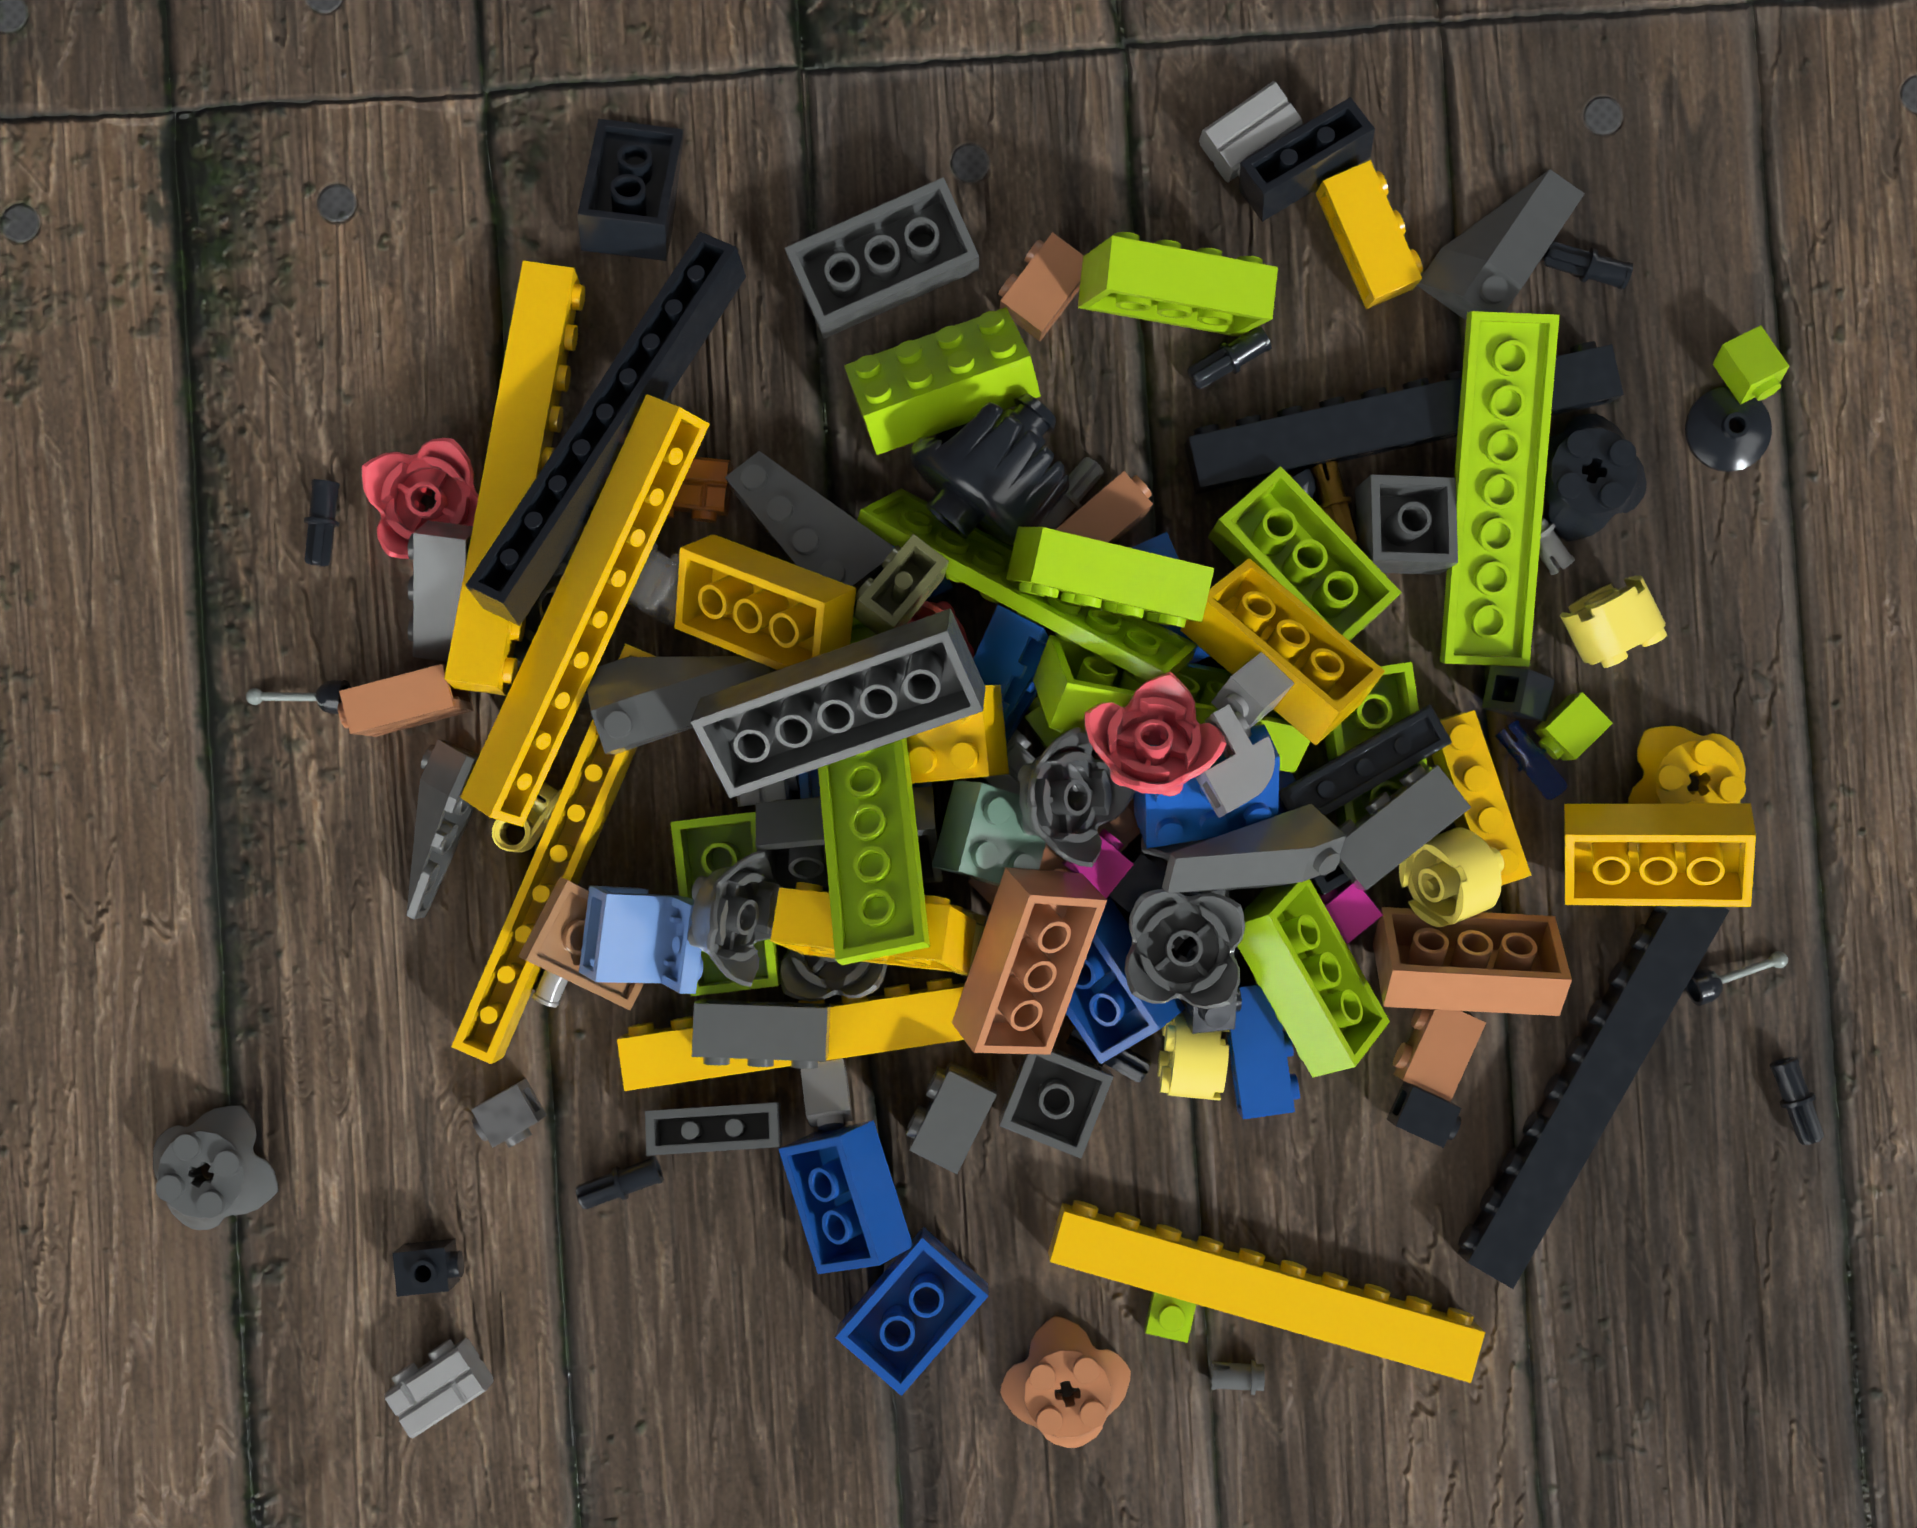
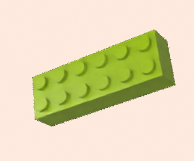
M1049 635L1033 677L1049 728L1055 729L1062 734L1075 727H1080L1086 731L1085 712L1100 703L1113 702L1121 707H1126L1136 689L1143 684L1137 681L1133 674L1117 665L1101 662L1094 656L1093 652L1078 644L1064 642L1054 635ZM1189 662L1175 676L1190 691L1195 701L1196 719L1200 724L1206 723L1204 720L1218 710L1211 701L1232 674L1225 669ZM1272 710L1254 726L1265 725L1280 756V771L1295 773L1310 740L1276 711Z

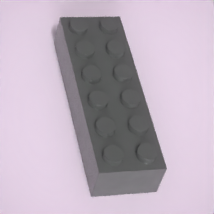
M950 608L701 697L692 716L691 724L729 798H733L982 712L986 687Z

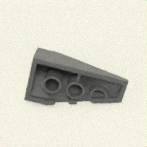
M1549 169L1442 247L1423 273L1422 280L1417 286L1465 320L1467 319V312L1470 311L1505 312L1585 193Z
M744 656L625 657L597 667L587 691L590 711L605 754L615 755L693 728L691 719L701 697L771 673L770 667Z
M438 739L436 745H430L421 761V768L424 771L419 785L406 913L407 917L414 920L427 916L475 808L461 799L460 796L480 754L447 740Z
M1308 804L1170 853L1162 888L1167 893L1267 888L1303 882L1319 875H1327L1336 869L1340 862V853L1346 835L1312 804Z

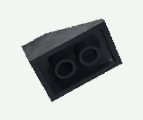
M598 118L577 214L581 251L667 261L675 214L684 137L683 129Z

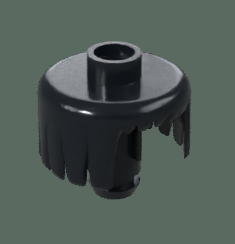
M1029 394L1015 398L1016 407L1013 410L1006 408L1003 411L999 405L988 402L968 423L938 433L933 438H928V436L919 438L911 447L910 458L914 468L936 491L925 505L926 508L942 524L963 539H966L975 527L978 526L997 540L1008 545H1014L1018 527H1038L1069 490V476H1064L1065 471L1062 462L1057 461L1047 470L1053 461L1054 454L1048 447H1043L1046 443L1043 435L1046 431L1054 432L1056 418L1045 405Z

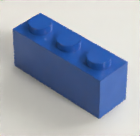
M1241 982L1238 987L1241 993L1242 1007L1239 1012H1236L1235 1029L1226 1032L1237 1112L1243 1120L1295 1112L1294 1100L1300 1099L1298 1079L1295 1073H1289L1287 1057L1294 1055L1293 1043L1287 1032L1283 1031V1025L1278 1021L1274 1009L1257 982Z

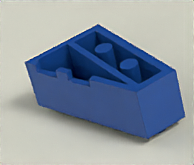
M997 605L973 660L984 685H1001L1007 745L1037 695L1033 677L1049 636L1043 627Z

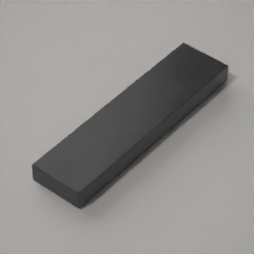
M1430 704L1426 705L1279 790V801L1286 812L1312 804L1325 816L1446 747L1452 741Z

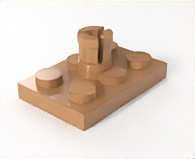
M560 877L518 957L631 1010L644 983L594 982L579 973L589 891Z

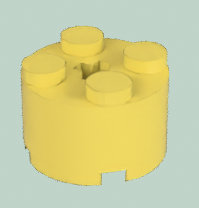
M1642 576L1625 578L1624 581L1627 587L1621 589L1613 588L1612 584L1599 588L1568 606L1571 613L1562 612L1560 614L1584 663L1594 665L1601 662L1603 668H1608L1627 659L1628 654L1626 651L1640 644L1642 647L1653 645L1667 636L1664 629L1666 623Z
M1456 827L1433 837L1400 863L1399 880L1402 888L1407 886L1413 900L1408 901L1415 914L1432 926L1444 927L1456 924L1496 905L1501 892V871L1504 868V859L1496 848L1489 847L1476 833L1463 827Z
M1181 1012L1162 1028V1036H1165L1164 1051L1159 1052L1157 1071L1158 1077H1160V1092L1167 1093V1096L1220 1101V1093L1224 1092L1229 1045H1226L1225 1039H1221L1222 1031L1192 1034Z

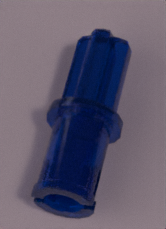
M1517 719L1507 725L1508 729L1516 737V742H1514L1505 729H1502L1494 736L1519 765L1516 768L1517 771L1523 770L1547 800L1558 797L1567 789V782L1544 755L1547 750L1545 748H1538Z

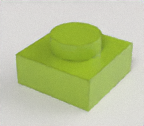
M1152 1292L1144 1327L1145 1333L1188 1343L1196 1304Z

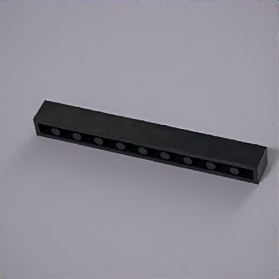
M698 233L466 583V587L483 609L518 626L521 625L586 525L646 394L663 401L667 400L745 280L746 274L736 246L705 233Z
M1595 341L1586 342L1569 348V354L1556 356L1551 416L1609 404L1624 395L1612 344L1597 347ZM1463 370L1444 375L1445 381L1429 384L1428 378L1413 380L1402 385L1403 390L1387 393L1386 387L1368 390L1360 394L1361 399L1346 403L1343 396L1330 398L1319 402L1320 408L1303 412L1302 406L1285 408L1278 411V417L1261 421L1260 415L1248 416L1236 420V427L1219 430L1218 424L1199 427L1193 430L1194 436H1190L1184 444L1195 494L1266 479L1280 466L1290 474L1306 468L1311 469L1319 464L1326 466V462L1330 461L1340 463L1457 437Z
M1651 906L1653 911L1646 924H1641L1631 936L1629 945L1632 948L1624 962L1620 961L1611 971L1608 978V983L1611 985L1603 999L1596 1000L1587 1014V1021L1589 1023L1581 1037H1575L1568 1046L1565 1058L1568 1060L1560 1074L1556 1073L1548 1081L1544 1090L1546 1098L1539 1111L1532 1112L1523 1126V1134L1525 1135L1517 1149H1511L1504 1158L1501 1166L1503 1174L1495 1187H1489L1484 1193L1480 1202V1209L1482 1210L1474 1224H1468L1461 1233L1458 1241L1460 1249L1457 1254L1467 1263L1514 1289L1730 910L1725 907Z

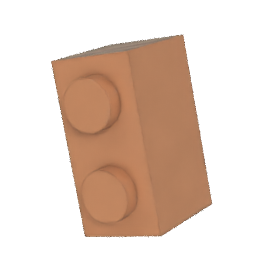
M1053 232L1045 243L1040 239L1037 240L1024 259L1028 263L1019 277L1014 273L1011 274L998 293L1002 297L1000 309L1007 307L1014 323L1038 341H1041L1080 290L1084 255Z
M1416 1009L1411 1020V1027L1414 1030L1408 1043L1403 1042L1395 1054L1393 1066L1397 1068L1393 1075L1451 1102L1486 1022L1462 1011Z

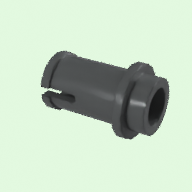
M1251 1359L1250 1363L1211 1361V1390H1250V1395H1255L1256 1391H1264V1364H1256L1255 1359Z

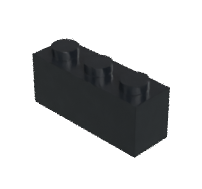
M1349 97L1240 162L1239 191L1263 222L1318 189L1323 180L1351 169L1370 158L1375 128L1353 99Z

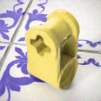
M543 782L538 795L546 799V802L538 797L536 798L524 823L525 836L523 840L516 845L511 844L506 837V830L511 823L496 820L492 827L494 843L500 849L508 852H525L530 850L545 830L562 789L557 791Z

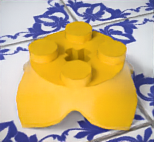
M1677 726L1650 728L1645 730L1641 736L1637 748V761L1643 769L1644 775L1632 788L1628 804L1740 803V800L1744 797L1746 793V785L1744 783L1746 768L1743 755L1739 747L1727 737L1714 733L1701 736ZM1690 774L1697 776L1699 779L1698 791H1688L1687 786L1691 783Z

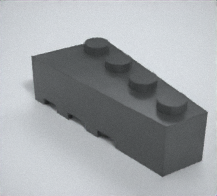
M758 451L725 477L737 499L791 564L856 588V593L867 579L872 578L875 580L884 569L882 564L894 548L892 545L762 452Z

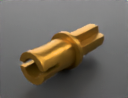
M1326 462V469L1330 479L1328 481L1325 478L1322 464L1314 466L1310 470L1316 482L1321 503L1319 506L1356 543L1358 538L1348 505L1352 500L1351 497H1346L1338 469V462Z

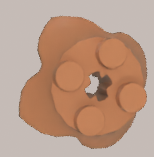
M1055 1315L1035 1332L1030 1342L1028 1358L1024 1362L1014 1364L1006 1372L1001 1384L1000 1393L1011 1412L1021 1421L1039 1429L1047 1440L1055 1445L1066 1448H1077L1096 1438L1101 1432L1106 1418L1119 1407L1126 1396L1131 1371L1119 1354L1109 1349H1096L1092 1345L1087 1333L1078 1324ZM1064 1381H1070L1072 1388H1078L1069 1397H1064L1062 1393H1056L1055 1390L1061 1389L1060 1383Z

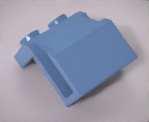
M589 886L579 973L594 982L661 983L680 994H696L697 982L703 973V960L701 957L702 950L691 946L688 941V932L692 925L691 915L694 900L677 895L648 894V890L642 888Z

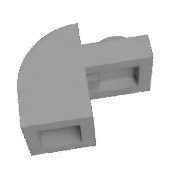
M1229 704L1212 713L1204 720L1206 723H1211L1219 728L1224 735L1226 747L1223 754L1226 760L1196 777L1218 818L1258 796L1268 785L1275 766V753L1269 736L1252 745L1248 738L1252 733L1246 719L1240 712L1234 713Z

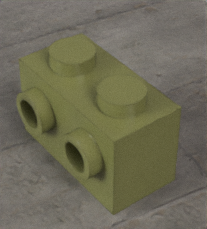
M913 534L902 548L897 545L892 549L882 564L884 569L875 580L872 578L867 579L860 587L855 596V600L858 601L855 618L875 634L907 624L942 582L949 561Z

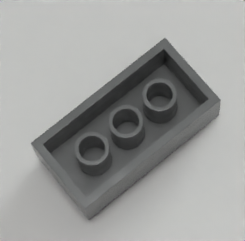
M944 177L785 247L788 261L823 339L979 270V254Z
M933 786L912 787L923 883L942 882V870L931 867L940 836ZM821 797L793 800L778 799L771 802L756 803L757 852H765L769 860L768 869L763 873V876L778 882L788 889H795L797 882L820 885L823 887L822 891L829 892Z

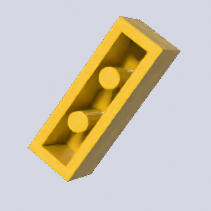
M1371 160L1323 180L1315 194L1365 308L1369 309L1413 290L1422 280V262L1418 253L1414 249L1410 250L1404 237L1406 229L1403 218L1397 210L1393 211L1387 199L1388 185L1382 172L1375 171Z

